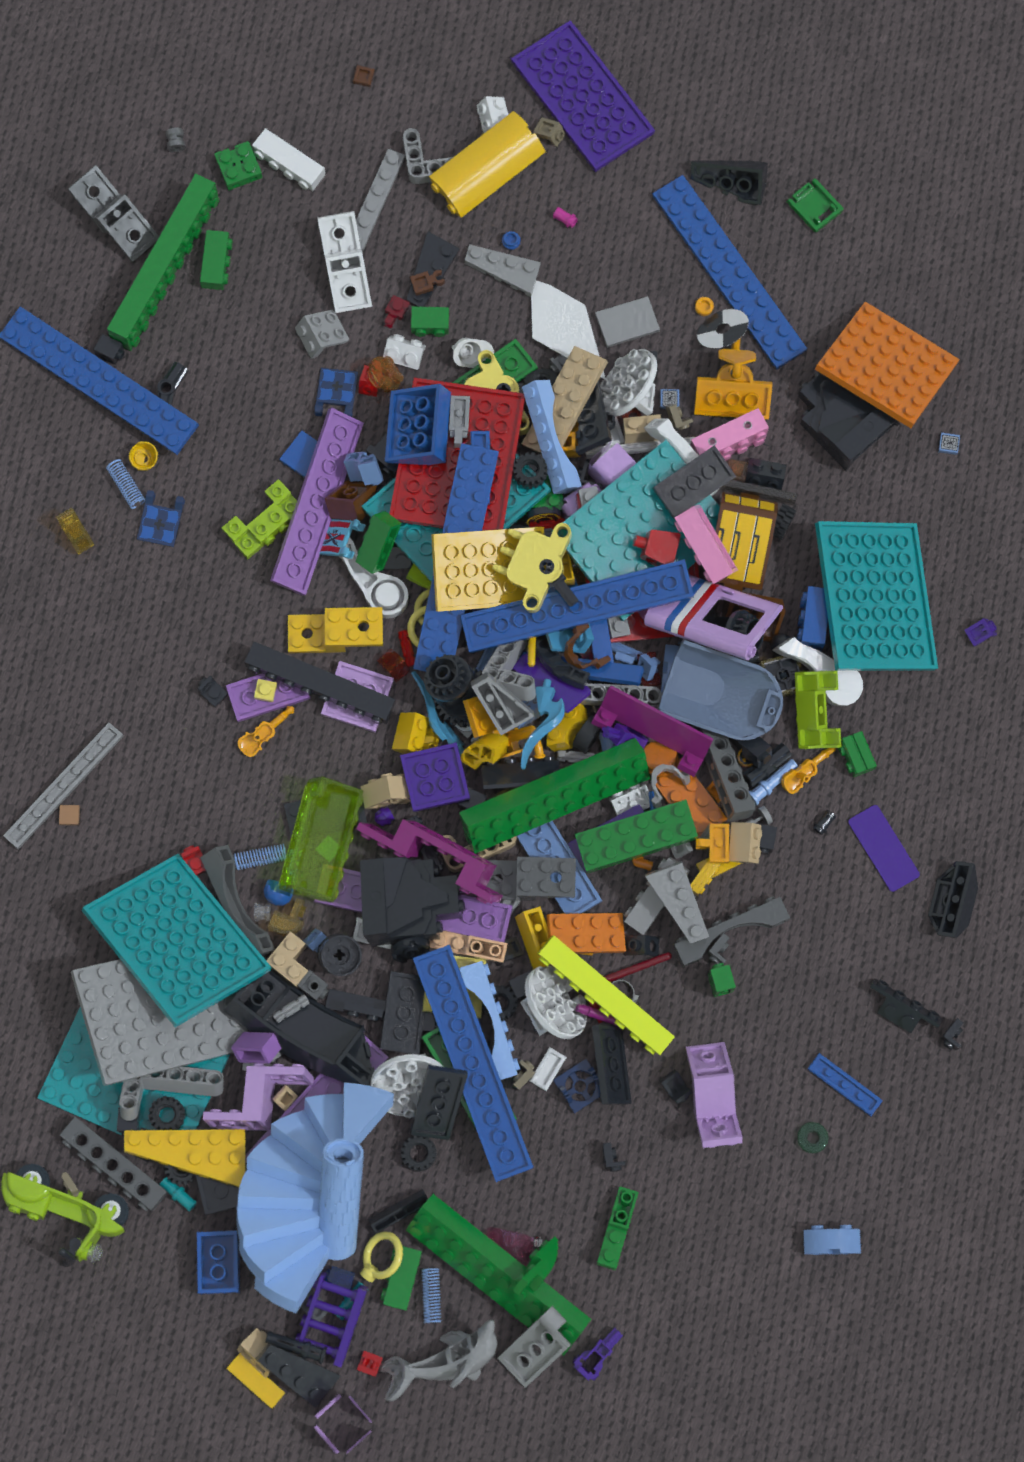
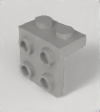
M333 310L305 315L295 327L311 359L318 357L326 347L344 344L349 340Z

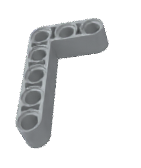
M413 128L407 129L404 132L403 144L409 180L414 184L430 183L429 176L433 174L431 170H438L453 157L423 161L419 132ZM409 138L416 139L413 142L408 141ZM411 155H417V156H418V157L415 158V159L410 158ZM417 171V172H420L421 174H420V175H413L412 173H414V172Z
M528 639L498 646L482 671V674L490 673L522 701H531L536 697L534 678L511 670L528 645Z
M587 683L586 686L590 688L591 694L581 704L601 706L608 688L613 686L627 694L633 693L638 700L658 709L662 693L657 687ZM593 691L599 694V698L594 697ZM648 694L654 697V701L648 698ZM644 735L648 739L647 744H649L650 742H656L655 740Z
M178 1067L124 1081L120 1097V1115L127 1121L134 1120L138 1116L143 1089L219 1096L224 1090L223 1074L217 1070Z

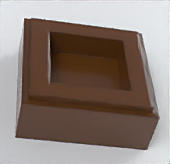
M357 65L353 84L371 87L375 69Z

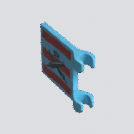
M331 519L320 555L341 556L352 559L355 552L349 551V548L346 547L352 529L363 532L366 525L361 524L357 519L353 521Z

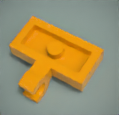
M710 824V839H696V849L710 848V863L729 864V824Z

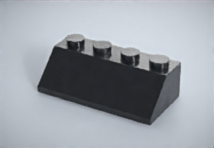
M554 756L544 757L543 761H535V758H528L526 768L523 770L521 762H516V759H506L501 764H497V761L493 764L485 762V765H481L483 789L523 786L560 770L559 760H554Z

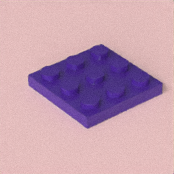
M457 742L400 755L413 812L470 799Z

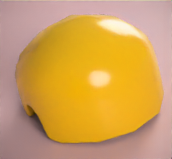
M140 441L129 452V461L132 467L139 471H147L157 462L158 451L150 442Z

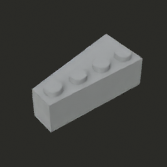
M669 857L667 860L663 859L657 868L661 869L678 861ZM684 866L685 872L688 875L690 870ZM649 881L646 883L648 885L646 891L643 892L641 890L636 897L637 904L634 908L630 906L624 914L626 917L624 922L642 935H645L660 914L661 909L665 907Z
M682 861L645 874V877L690 943L709 937Z

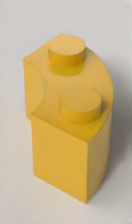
M580 703L572 711L565 713L562 721L547 734V746L552 751L557 752L573 748L572 744L576 734L588 719L587 708Z
M495 733L483 735L463 751L460 757L461 762L473 769L478 768L484 762L493 764L507 753L509 738Z

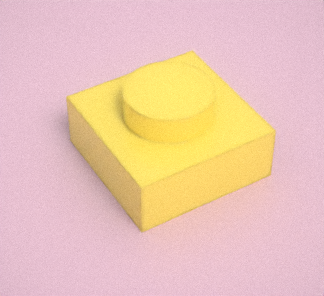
M258 679L254 699L274 702L277 682Z

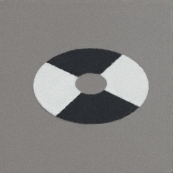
M736 309L716 312L700 325L697 332L698 341L708 348L728 346L744 335L749 324L748 317L745 313ZM727 323L730 325L726 333L718 334L716 332V328L720 324Z

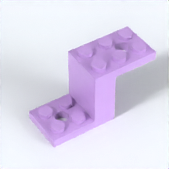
M725 1042L687 1046L686 1055L692 1074L694 1114L703 1148L743 1143L736 1116L734 1075Z
M255 1063L253 1066H247L242 1113L240 1110L222 1112L218 1109H211L210 1112H203V1120L213 1130L245 1129L270 1131L275 1085H313L314 1077L301 1064L284 1067L283 1064L265 1066L264 1064Z

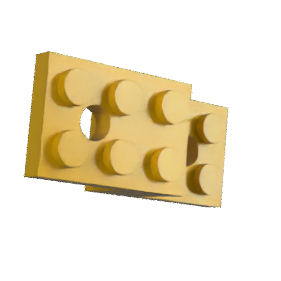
M382 607L325 608V614L288 615V653L346 652V647L383 646ZM363 622L369 625L368 630L364 632L358 629L359 624ZM305 629H310L313 632V635L308 639L302 636V632Z

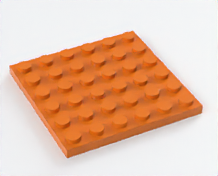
M864 302L819 361L815 370L907 427L912 428L960 359L874 306Z

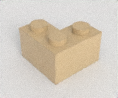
M392 773L383 774L380 779H371L368 781V784L361 786L365 809H379L390 804H407L411 802L404 774L393 776Z
M290 931L267 959V962L274 971L298 989V984L308 973V970L299 964L296 959L307 946L305 942Z

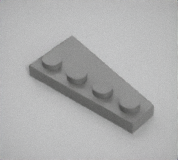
M470 244L465 257L466 265L484 274L488 273L500 282H506L512 288L525 292V295L529 297L532 296L541 262Z

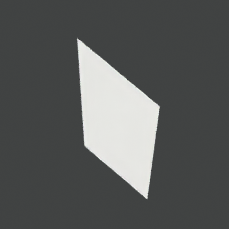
M536 280L531 296L533 339L568 358L574 346L599 356L586 306L555 287ZM603 371L600 377L606 380Z

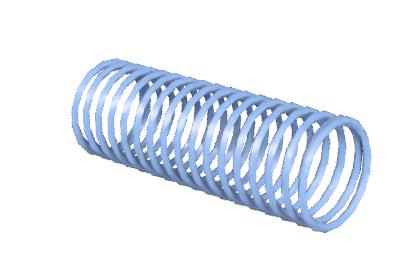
M120 459L114 460L107 465L106 469L109 471L110 476H112L122 495H124L130 508L134 509L136 506L132 507V505L138 501L141 502L144 497L138 487H136L123 462ZM120 461L119 463H116L111 468H109L115 462ZM132 480V482H130V483L126 484L124 487H122V485H124L126 482H129V481ZM135 485V487L129 489L127 492H124V491L127 490L129 487H132V486Z
M280 844V851L277 845V852L275 845L274 852L271 846V853L269 847H267L268 854L265 847L267 859H265L263 848H261L264 860L262 859L260 849H258L259 856L257 849H255L258 861H256L254 850H252L255 862H253L251 850H249L251 863L248 851H246L249 863H247L245 852L243 851L246 864H244L242 852H240L242 865L239 853L237 852L239 866L236 854L234 853L236 868L240 870L241 867L243 870V866L246 869V865L249 868V864L252 868V864L255 867V863L258 866V862L261 866V861L263 865L270 864L271 862L274 863V861L275 863L277 861L280 862V860L282 862L283 859L287 861L285 845L283 844L282 850Z
M439 1268L421 1270L422 1272H424L422 1273V1275H426L422 1276V1278H424L422 1280V1284L425 1285L422 1286V1288H426L422 1290L425 1291L422 1293L424 1294V1296L422 1297L425 1298L423 1299V1301H427L423 1302V1304H426L423 1306L425 1308L423 1310L426 1311L423 1312V1314H428L423 1316L427 1317L423 1319L425 1320L424 1323L441 1322V1319H436L432 1321L429 1320L441 1318V1316L430 1317L432 1315H441V1313L430 1314V1312H439L441 1310H427L441 1308L440 1306L431 1308L428 1307L434 1305H441L440 1303L429 1304L431 1302L441 1301H429V1299H438L441 1297H427L440 1295L439 1293L430 1295L428 1294L433 1292H440V1290L428 1291L430 1289H440V1287H428L438 1286L440 1284H426L440 1282L427 1281L432 1279H439V1277L428 1278L430 1276H439V1274L428 1275V1273L440 1272L436 1271L439 1270Z

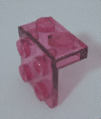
M494 1227L488 1229L487 1237L525 1267L528 1265L529 1255L533 1248V1237Z

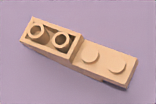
M443 931L440 933V939L430 940L429 946L431 949L436 950L450 945L453 954L504 963L508 943Z

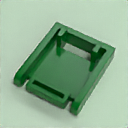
M814 178L811 181L813 186L808 182L793 194L792 199L789 198L787 203L816 234L842 213L844 208ZM829 209L832 214L821 222L818 217Z

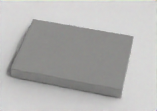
M648 296L595 312L607 347L660 332Z

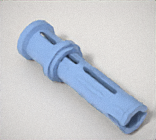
M790 759L770 777L760 781L755 788L749 791L755 806L766 795H771L772 789L781 783L782 776L791 769L795 770L798 768L794 760Z

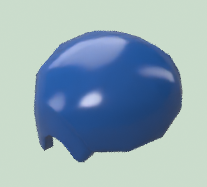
M267 880L263 893L269 903L275 906H284L291 901L293 889L279 881Z

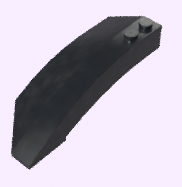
M272 968L268 973L241 988L224 1009L251 1032L274 1033L281 1046L280 1052L312 1070L345 1083L369 1085L371 1082V1077L375 1070L370 1061L369 1044L364 1036V1024L360 1025L326 1008L297 989ZM302 995L307 997L309 1001L307 1006L301 1007L299 1011L289 1017H284V1020L279 1023L275 1021L272 1015L274 1012L282 1010V1007L294 1000L297 1001V998Z

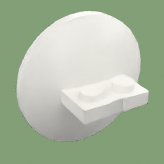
M633 349L623 358L619 357L616 360L615 366L607 375L606 380L604 379L600 384L606 412L617 417L636 407L647 416L653 413V398L655 395V384L653 381L657 372V360L651 352L646 349Z
M539 966L528 974L525 982L526 998L520 1003L532 1020V1024L539 1036L549 1031L559 1038L572 1039L579 1035L586 1026L587 1016L576 1012L577 1004L585 1005L586 1000L582 995H578L571 1000L568 992L573 990L569 985L570 981L566 977L561 979L554 973L555 968L552 966Z
M426 1053L422 1055L408 1054L397 1056L385 1061L375 1070L371 1077L370 1086L394 1093L393 1106L389 1109L388 1113L412 1118L415 1114L428 1065L443 1066L438 1061L427 1057Z

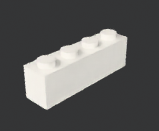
M266 128L252 144L254 155L258 159H265L273 169H280L288 179H295L298 181L299 186L305 190L310 189L313 191L325 176V168Z

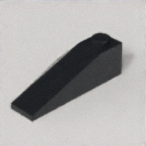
M692 160L691 180L709 188L713 186L723 190L722 194L728 195L731 193L738 196V201L742 203L761 205L767 182L768 163L758 161Z

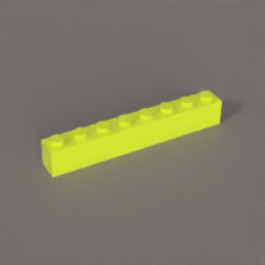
M554 935L548 939L537 953L541 956L539 960L547 967L549 964L555 968L554 973L561 979L566 977L570 981L569 985L575 991L581 990L586 994L584 998L592 1005L596 1002L601 1007L599 1011L607 1017L611 1015L615 1018L614 1023L622 1030L627 1028L631 1032L629 1036L636 1042L641 1040L646 1044L644 1048L652 1055L655 1053L661 1055L674 1039V1035Z

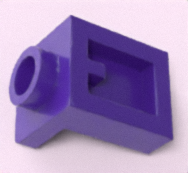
M983 618L965 629V632L973 646H977L990 637H995L997 635L995 632L997 628L992 620L989 621Z

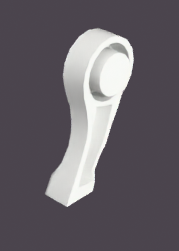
M668 418L654 419L644 427L651 437L659 440L661 443L667 440L685 464L699 456L687 441L674 430Z
M349 537L346 547L349 548V551L355 552L353 558L338 557L345 563L352 579L363 592L368 606L382 607L383 618L386 619L401 615L407 608L409 601L408 589L404 582L397 577L380 572L371 574L356 563L357 550L354 542Z
M795 637L787 639L772 649L781 656L802 663L810 671L835 670L832 658L819 650L802 644ZM838 671V690H826V702L834 706H846L854 703L860 697L863 690V680L858 671Z

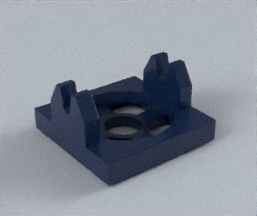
M587 1059L553 1080L574 1114L600 1097L597 1073ZM575 1072H585L591 1076L585 1080L579 1079ZM570 1076L573 1080L572 1088L567 1091L566 1081ZM577 1081H583L586 1084V1089L583 1092L575 1090L574 1085ZM594 1081L595 1090L593 1095L590 1096L587 1092L588 1085ZM575 1093L582 1094L585 1100L576 1101L571 1096Z

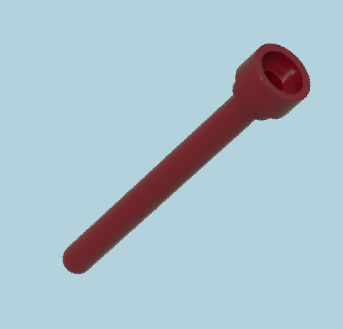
M666 952L603 977L612 982L670 960L672 954Z

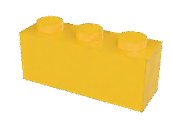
M541 907L523 911L515 917L533 970L539 966L546 967L539 960L541 956L537 953L548 941V927Z

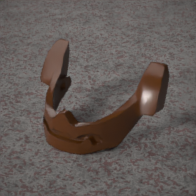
M589 624L576 626L572 629L574 635L565 644L564 656L566 661L579 669H585L590 666L600 669L611 660L608 655L600 659L596 658L589 663L580 662L578 656L573 653L575 641L589 628Z

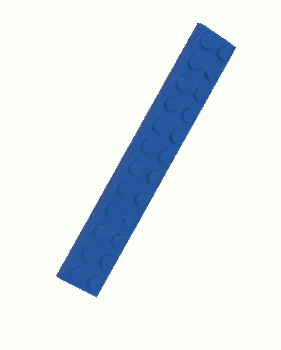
M682 175L652 194L653 198L730 306L746 314L749 321L748 331L777 370L806 352L807 347L686 178Z
M19 307L0 333V338L176 455L179 454L199 426L197 422L22 307Z
M461 443L442 533L482 531L499 451ZM434 572L413 669L425 672L426 668L430 665V661L433 662L437 656L441 657L444 654L456 655L462 627L460 615L465 613V610L436 611Z
M684 559L572 587L570 589L578 598V602L572 607H569L558 591L547 593L540 610L536 613L527 612L523 606V600L460 616L469 653L574 628L579 625L590 624L694 598ZM530 599L527 602L529 608H534L537 605V600Z
M447 945L413 958L454 1069L467 1070L468 1076L463 1095L495 1181L499 1182L533 1169L451 946Z

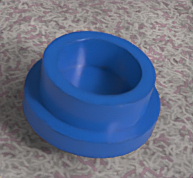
M513 231L505 233L502 237L503 246L509 250L516 249L520 245V236Z

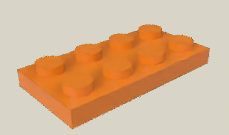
M673 773L665 777H657L656 788L668 804L687 799L698 837L702 835L709 823L723 824L728 820L696 775L695 777L689 775L690 783L688 785H684L680 778Z
M622 913L547 915L548 939L554 935L576 954L626 952Z

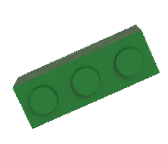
M206 230L200 279L201 288L224 290V284H228L229 274L226 273V267H230L231 262L228 250H232L233 239H230L229 232Z
M386 511L374 514L370 519L369 528L364 534V541L357 552L358 556L355 562L371 574L382 571L402 523Z
M402 1246L403 1257L401 1264L392 1276L386 1278L389 1281L387 1289L383 1288L380 1300L384 1301L383 1305L407 1311L422 1251ZM393 1249L391 1261L394 1260L395 1249Z

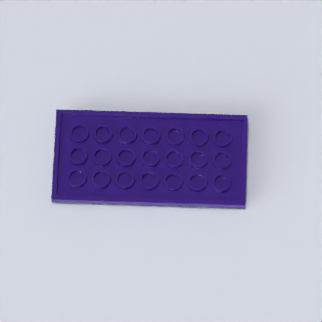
M571 20L511 58L513 65L555 120L561 124L567 136L595 172L655 134V129Z

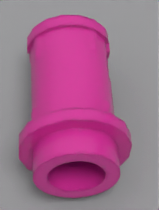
M560 207L553 214V218L563 222L567 228H573L578 220L574 214L571 215Z

